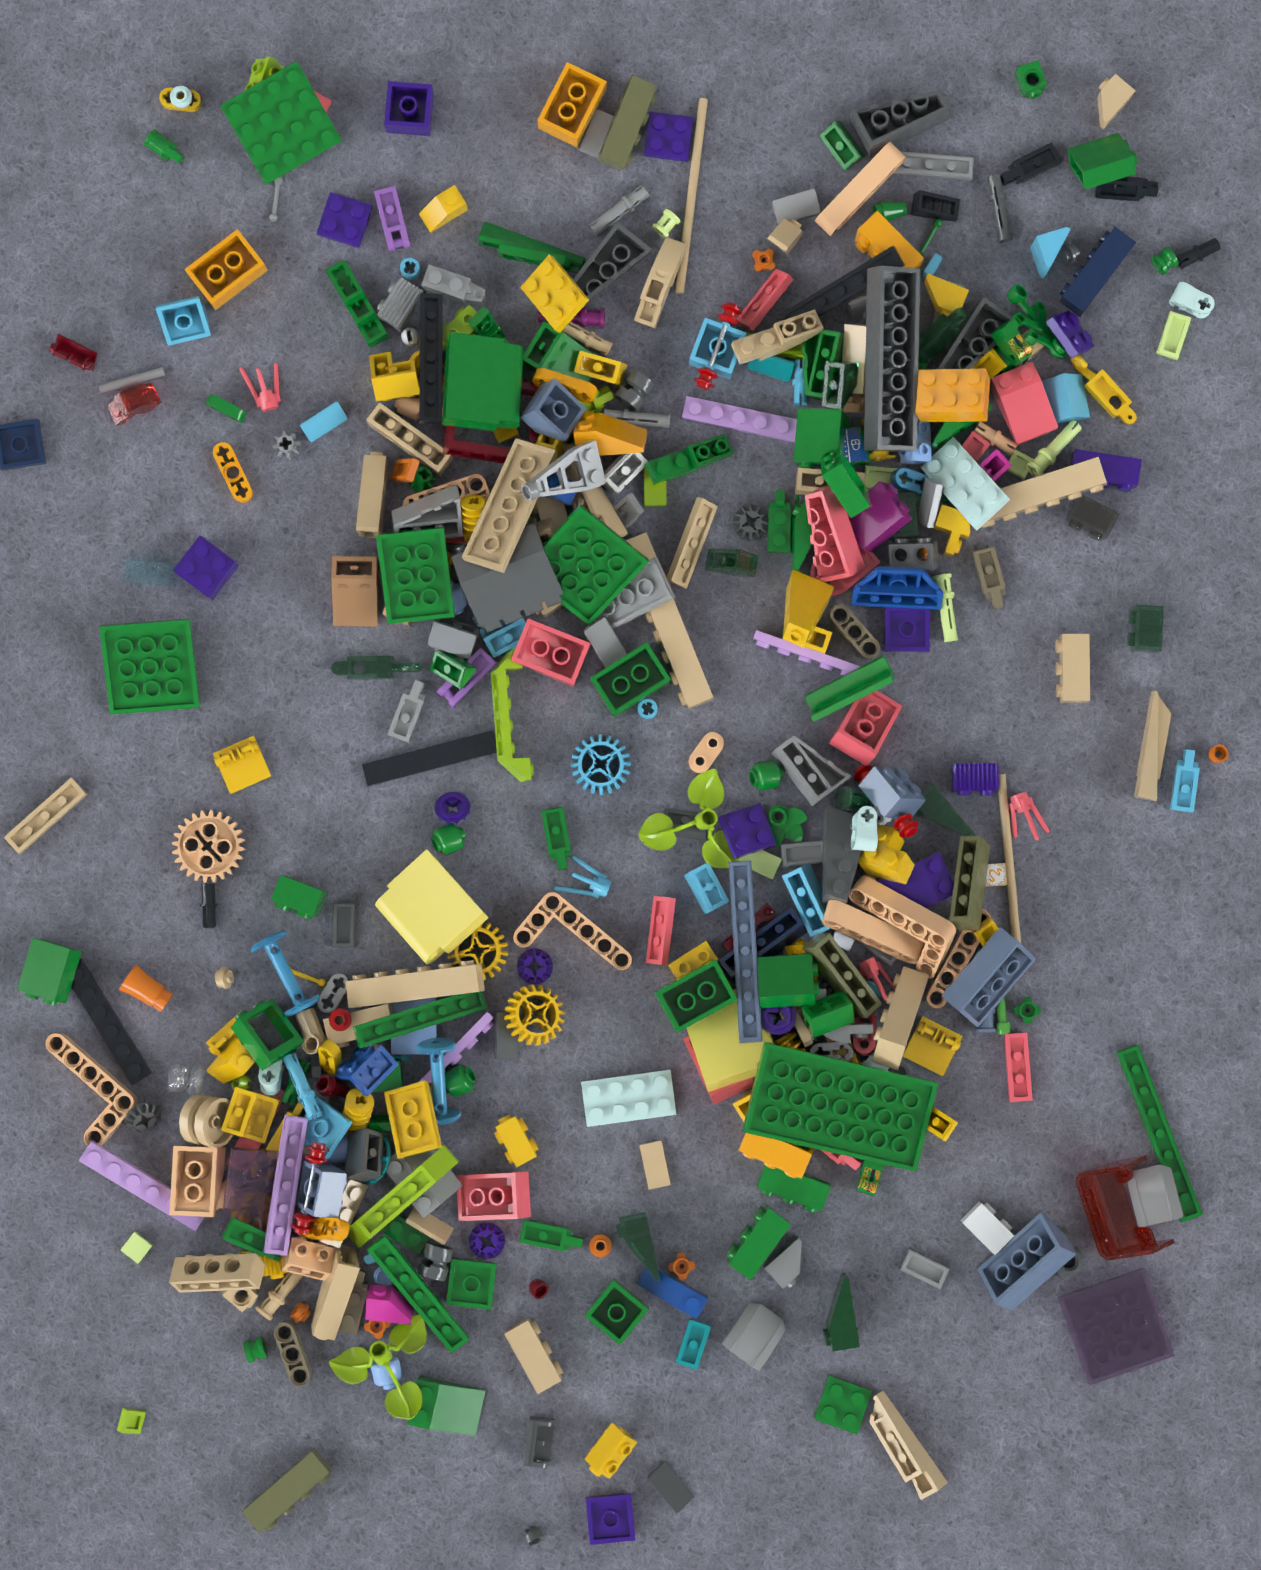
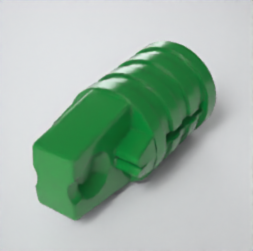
M156 129L152 130L144 141L145 147L154 151V153L167 162L171 158L176 163L181 164L185 158L184 155L176 150L178 145L164 137Z

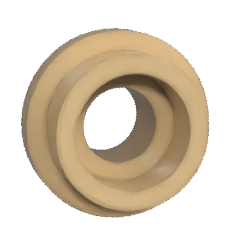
M226 966L221 967L220 970L215 972V982L219 988L229 989L234 982V975Z

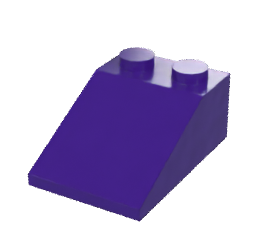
M940 852L914 863L915 866L906 884L885 879L877 880V882L925 908L953 895L954 882Z

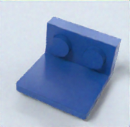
M382 1045L357 1047L353 1051V1056L338 1066V1071L334 1076L337 1079L350 1080L364 1096H369L399 1064Z

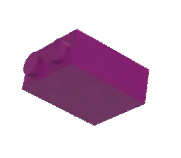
M881 481L868 490L870 507L852 518L848 515L856 541L862 550L873 552L912 520L908 513L910 509L903 501L899 500L896 488L891 483L887 484Z

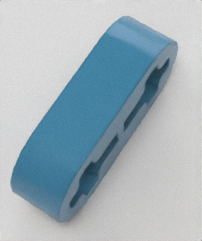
M900 468L891 473L890 481L896 489L914 495H922L923 488L920 489V485L914 483L920 481V484L924 486L925 478L929 477L907 468ZM899 475H902V478L907 479V481L902 482Z

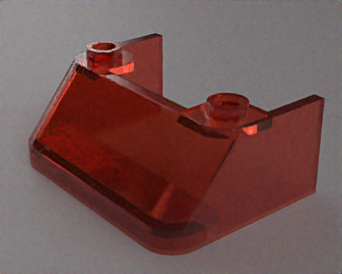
M1146 1155L1108 1163L1086 1170L1076 1177V1185L1098 1253L1105 1260L1150 1255L1175 1243L1174 1239L1156 1241L1152 1230L1148 1226L1138 1227L1123 1183L1133 1178L1132 1166L1148 1160Z

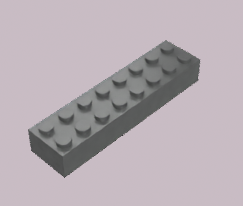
M877 266L867 269L864 451H917V415L915 412L919 358V268Z

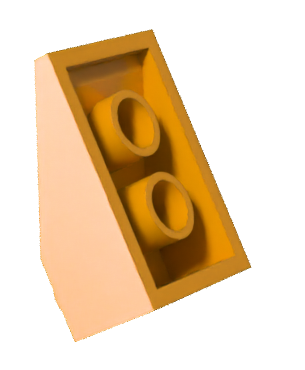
M586 411L575 425L573 434L575 446L589 440H596L599 455L603 456L644 452L647 429L603 413Z

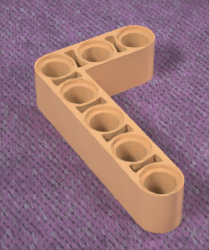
M867 876L860 877L850 890L849 899L859 907L925 942L916 970L928 974V979L933 978L943 964L956 934L954 924Z
M554 892L547 893L517 928L513 936L516 945L519 947H529L555 917L618 970H625L632 963V957L628 951L559 894ZM551 896H555L559 900V905L555 909L548 908L546 904L547 899ZM569 910L576 913V920L571 924L564 921V914ZM538 913L542 914L545 919L544 924L539 927L532 923L533 916ZM584 925H590L594 929L593 935L589 938L581 935V929ZM521 931H527L530 934V940L526 944L518 941V934ZM603 939L611 942V949L608 952H601L598 948V943ZM623 953L628 956L629 961L626 966L620 967L616 964L615 959L618 954Z
M51 1034L46 1039L45 1045L47 1050L109 1103L84 1133V1142L87 1146L92 1140L91 1134L93 1131L100 1133L101 1140L98 1144L103 1145L125 1121L128 1111L137 1105V1097L66 1034ZM56 1037L62 1039L63 1045L60 1049L54 1047L53 1041ZM73 1052H77L80 1056L77 1064L71 1062L70 1055ZM90 1066L94 1067L97 1071L94 1079L89 1078L87 1075V1070ZM107 1081H110L114 1086L111 1094L104 1090V1084ZM123 1096L129 1097L131 1101L129 1108H124L121 1105ZM109 1113L113 1114L116 1118L113 1126L109 1125L106 1121V1116Z

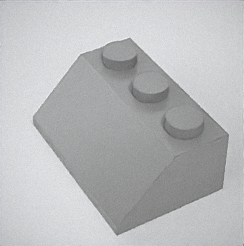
M431 1150L402 1159H397V1154L395 1153L390 1157L386 1173L398 1185L436 1151ZM449 1170L411 1204L425 1218L462 1187L463 1184Z

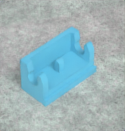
M708 863L684 875L705 915L730 902Z

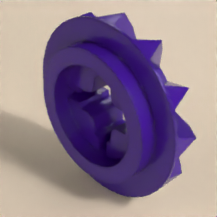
M445 793L435 803V814L440 821L443 820L447 824L450 822L458 824L459 821L466 820V816L470 814V802L461 793ZM457 806V812L453 810L449 812V807L454 808Z
M533 948L525 951L517 962L519 976L529 984L545 982L553 970L551 957L541 949ZM534 956H536L537 964L545 965V967L537 969L536 977H534L532 969L525 968V966L532 964Z
M793 1006L762 1008L761 1024L769 1033L782 1035L789 1032L795 1025L797 1014ZM782 1009V1016L786 1020H779L775 1025V1018L770 1013L778 1014Z
M486 1222L477 1225L469 1236L470 1249L477 1257L483 1259L495 1258L502 1252L505 1245L503 1231L493 1223ZM490 1233H493L491 1242L495 1247L487 1245L482 1250L483 1241L479 1236L487 1237Z

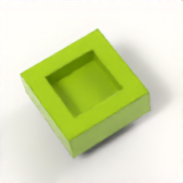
M122 1408L117 1431L140 1434L146 1411Z

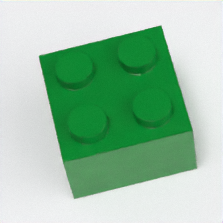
M280 875L271 901L276 902L275 907L289 912L291 909L297 910L296 915L311 920L312 916H319L328 892Z
M613 1277L585 1312V1317L617 1344L621 1345L647 1313L649 1306Z

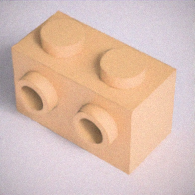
M292 1237L289 1241L288 1255L283 1256L281 1270L325 1281L332 1271L335 1248L329 1247L328 1244L322 1242H309L303 1237Z

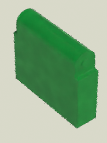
M450 332L446 345L442 425L496 431L497 427H519L524 348L520 345L504 343L503 338Z

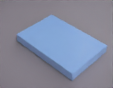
M437 997L394 1002V1012L398 1013L436 1001ZM437 1024L392 1038L391 1054H422L416 1050V1047L423 1040L437 1038Z

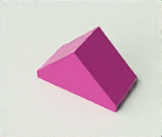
M996 449L980 466L996 482L1012 464Z

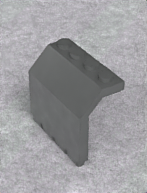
M534 516L528 519L504 573L464 561L462 555L468 544L466 542L459 543L452 549L451 558L460 585L479 626H485L487 632L502 627L500 621L502 618L505 624L523 618L521 610H524L526 616L544 610L541 602L545 601L547 608L562 602L560 595L563 594V590L543 547L538 532V523Z

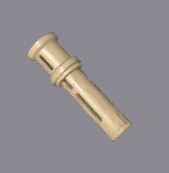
M288 1272L275 1289L269 1290L267 1298L261 1305H257L255 1309L271 1321L273 1319L272 1315L280 1305L283 1306L285 1304V1298L303 1276Z

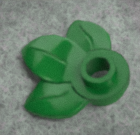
M775 805L769 810V826L774 836L776 847L782 843L784 838L795 842L802 841L803 829L800 824L805 822L808 817L801 809L796 807L788 809L784 805ZM776 812H781L783 819H777Z

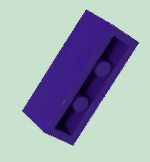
M1075 449L1072 452L1070 466L1099 457L1107 485L1103 486V488H1109V485L1117 486L1119 491L1130 492L1131 489H1135L1138 486L1142 459Z

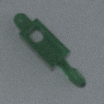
M963 308L955 309L948 317L943 313L919 336L918 360L925 359L929 363L961 332L957 327L967 316Z
M347 656V661L333 663L331 670L338 676L347 675L348 680L394 679V672H420L423 670V664L394 663L393 656ZM363 662L366 669L363 674H356L354 672L355 663Z

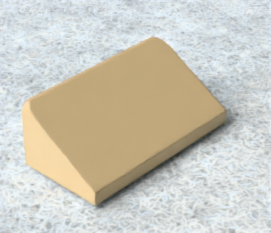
M415 1207L406 1219L407 1224L442 1245H445L454 1229L431 1214L423 1218Z

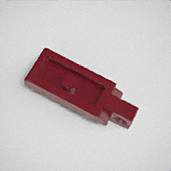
M765 903L754 914L756 932L760 929L759 924L762 921H770L776 914L775 910L768 903ZM733 933L721 945L727 952L734 949Z

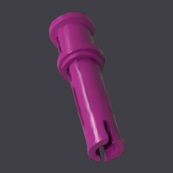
M583 307L571 322L580 324L582 327L597 325L604 328L605 308H601V310H587L586 307ZM538 316V323L544 321L548 323L544 316Z

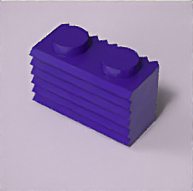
M955 763L951 765L952 792H957V796H971V792L980 791V796H992L993 791L999 790L998 763Z

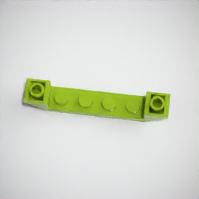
M514 647L507 652L491 671L497 760L520 782L532 780L531 776L534 774V767L530 763V757L513 758L512 756L515 753V745L511 741L513 722L509 718L511 699L508 697L507 688H509L510 682L506 672L518 671L523 668L522 665L511 661L516 649Z
M443 1145L442 1148L437 1150L349 1227V1238L360 1248L459 1163V1161Z

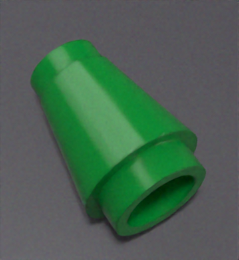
M879 201L878 204L873 205V214L878 211L887 221L905 216L907 214V207L905 202Z

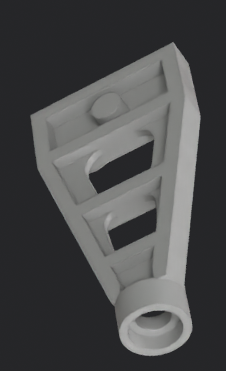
M589 440L572 447L527 483L522 484L521 491L527 501H531L543 496L588 491L605 484L606 480L596 440ZM573 461H576L580 479L568 482L565 468ZM557 472L560 485L549 488L547 477Z

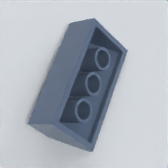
M1000 927L997 932L992 934L985 946L976 953L968 966L963 968L956 980L946 988L945 993L941 997L978 1028L1034 963L1036 958L1019 941Z
M1040 1213L996 1255L991 1256L977 1270L995 1304L1013 1311L1072 1259L1076 1252L1067 1236L1044 1213Z

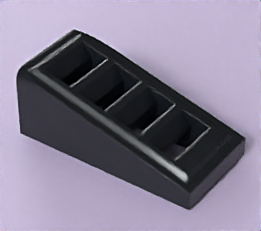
M918 190L913 195L911 215L956 222L960 199ZM930 201H933L932 210L929 209ZM939 202H942L941 212L938 211ZM948 203L951 204L950 214L946 213Z

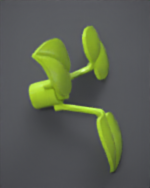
M710 769L697 775L688 787L689 800L694 804H700V809L702 810V812L696 815L695 820L673 828V822L670 817L663 813H656L645 820L638 832V836L649 848L664 851L675 845L676 836L674 832L696 825L701 830L708 829L709 840L702 847L704 860L715 868H729L728 862L739 861V858L733 859L722 830L717 831L712 836V832L715 829L713 826L718 820L716 812L712 809L718 807L723 802L724 788L717 770Z
M419 1314L412 1316L411 1325L399 1323L392 1329L389 1335L390 1343L387 1345L383 1341H376L370 1346V1353L362 1347L350 1348L330 1360L329 1365L338 1378L349 1384H357L364 1381L368 1377V1368H371L373 1361L380 1366H385L397 1389H392L386 1395V1410L396 1418L410 1420L418 1414L421 1408L422 1392L417 1384L411 1381L404 1383L402 1386L400 1385L389 1366V1362L392 1359L390 1350L397 1352L402 1349L406 1354L419 1351L427 1340L425 1321Z

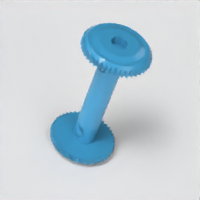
M280 931L258 941L252 946L251 952L254 953L265 948L294 1004V1007L284 1012L285 1016L290 1017L313 1006L319 1001L320 996L316 995L308 1000L306 999L277 944V941L287 936L286 932Z
M447 1038L423 1040L416 1047L419 1053L430 1055L433 1105L437 1125L452 1123L461 1116V1112L458 1109L447 1107L443 1054L451 1052L456 1048V1043Z

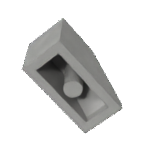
M798 1236L764 1265V1268L782 1289L786 1286L790 1288L799 1280L797 1276L800 1274L802 1241Z

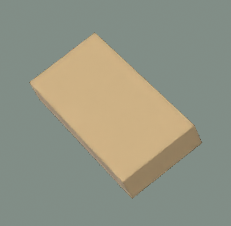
M662 1141L640 1144L648 1189L671 1185Z

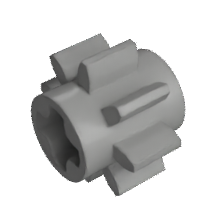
M283 431V436L274 437L277 445L272 447L274 450H280L278 452L279 458L286 455L291 460L293 453L299 455L296 446H300L301 443L300 441H294L296 438L294 433L288 436ZM285 441H288L291 444L288 446L287 450H285L283 447L285 445Z

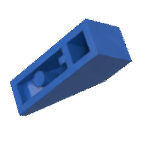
M649 1264L646 1265L637 1282L642 1288L698 1319L708 1299L707 1295Z

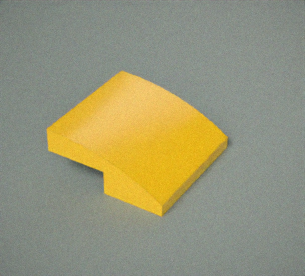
M235 1087L221 1131L265 1144L280 1100Z

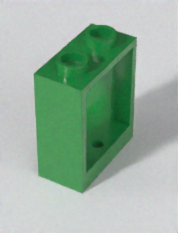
M840 447L836 450L827 451L821 458L822 477L850 518L870 507L869 491Z
M273 998L267 1002L263 1000L252 1007L253 1010L249 1012L246 1010L242 1011L235 1017L236 1021L231 1026V1029L262 1071L282 1060L285 1056L294 1053L304 1042ZM263 1013L266 1014L285 1040V1043L271 1051L266 1048L248 1023Z

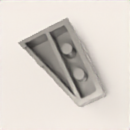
M457 484L392 510L393 531L400 532L444 527L445 538L463 537L460 496Z
M794 735L772 752V755L811 806L818 803L852 777L847 772L845 773L836 767L830 760L823 758L817 751Z

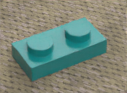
M689 1318L675 1363L695 1370L698 1369L711 1325Z

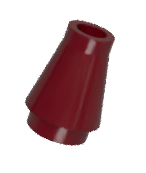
M331 1074L322 1075L316 1084L317 1091L322 1096L346 1098L350 1091L348 1085H345Z

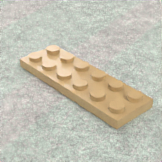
M515 439L462 555L464 561L502 573L505 572L538 499L527 501L522 494L521 486L555 461L557 457L556 450Z

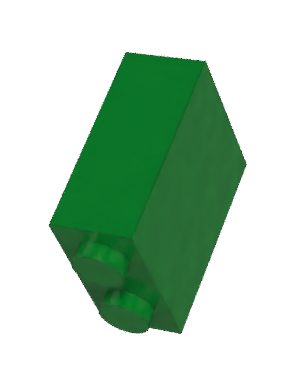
M1119 133L1068 148L1070 168L1085 190L1136 174L1135 165L1138 164L1136 153L1130 150L1127 140H1123Z
M798 408L793 462L800 466V468L813 469V466H821V458L827 451L836 450L839 447L843 451L847 414L841 409Z
M32 938L17 990L26 992L25 997L38 1000L39 997L44 998L43 1002L56 1006L57 1002L67 1003L82 951L47 940Z
M812 954L757 957L761 1008L816 1005L815 996H819V982H814V976H818V963L813 962Z

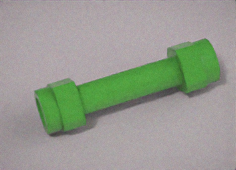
M1003 998L996 1006L998 1023H995L997 1035L1010 1034V1022H1007L1005 998Z

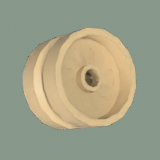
M202 1094L190 1097L184 1104L179 1119L180 1133L184 1140L191 1144L220 1148L226 1145L233 1137V1134L221 1131L230 1101L226 1098Z

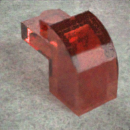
M145 383L129 387L113 396L115 400L108 404L107 408L115 425H122L135 414L151 411L161 401L153 384Z

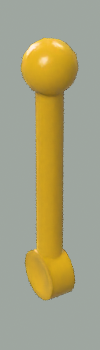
M291 969L296 976L315 982L319 987L326 986L327 982L325 979H317Z

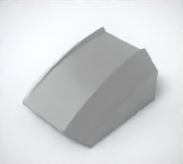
M1155 1165L1134 1170L1127 1177L1138 1227H1146L1183 1217V1209L1170 1167Z
M749 1303L722 1340V1345L752 1368L760 1371L786 1331L784 1321L762 1304Z

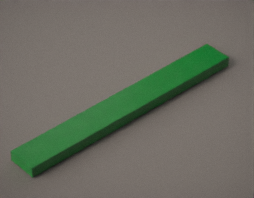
M1136 1044L1117 1051V1056L1158 1164L1172 1169L1184 1213L1183 1217L1179 1218L1180 1222L1183 1223L1202 1216L1203 1213L1139 1045Z

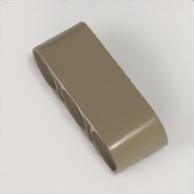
M845 605L834 606L829 613L830 623L864 660L874 659L880 651L878 641ZM842 611L845 614V620L837 621L834 618V612ZM855 627L859 629L860 636L852 638L848 633L849 628ZM865 644L873 645L875 648L874 654H866L863 651V646Z
M283 1320L276 1326L274 1337L291 1383L294 1386L301 1387L306 1385L311 1379L312 1369L295 1323L290 1320ZM282 1326L289 1327L291 1336L284 1337L280 1333V1328ZM288 1349H297L299 1352L298 1358H291L288 1355ZM296 1370H304L307 1376L306 1379L299 1380L295 1375Z

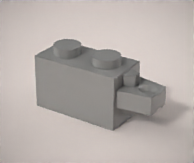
M428 265L421 284L423 292L443 294L444 299L465 305L466 302L482 304L486 293L485 289L473 284L471 278L432 265Z

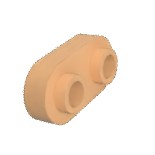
M710 732L702 738L689 757V767L692 771L702 773L710 768L724 746V740L720 734ZM709 740H716L717 746L710 747L708 744ZM699 757L704 760V764L701 766L695 762Z

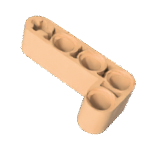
M473 474L410 495L404 499L403 506L456 484L462 490L460 500L469 494L481 495L488 500L490 492L484 477L479 474ZM473 482H482V488L479 491L472 490L471 484Z

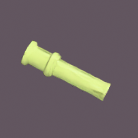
M1071 420L1046 448H1041L1038 451L1037 457L1032 462L1029 461L1026 464V468L1034 477L1043 475V471L1049 465L1055 463L1056 456L1082 430L1079 423L1072 430L1076 421Z
M951 573L932 576L934 582L943 591L940 615L944 642L958 640L952 598H954L955 594L951 589Z

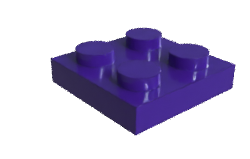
M649 112L644 157L687 162L693 117Z
M330 192L316 234L359 248L373 206Z
M1070 310L1056 315L1046 322L1071 358L1088 352L1095 346L1092 343L1090 334L1082 329L1078 317L1071 313Z
M884 607V652L930 651V609Z
M761 803L721 815L718 818L734 860L776 845Z
M631 1492L586 1497L590 1545L636 1540Z

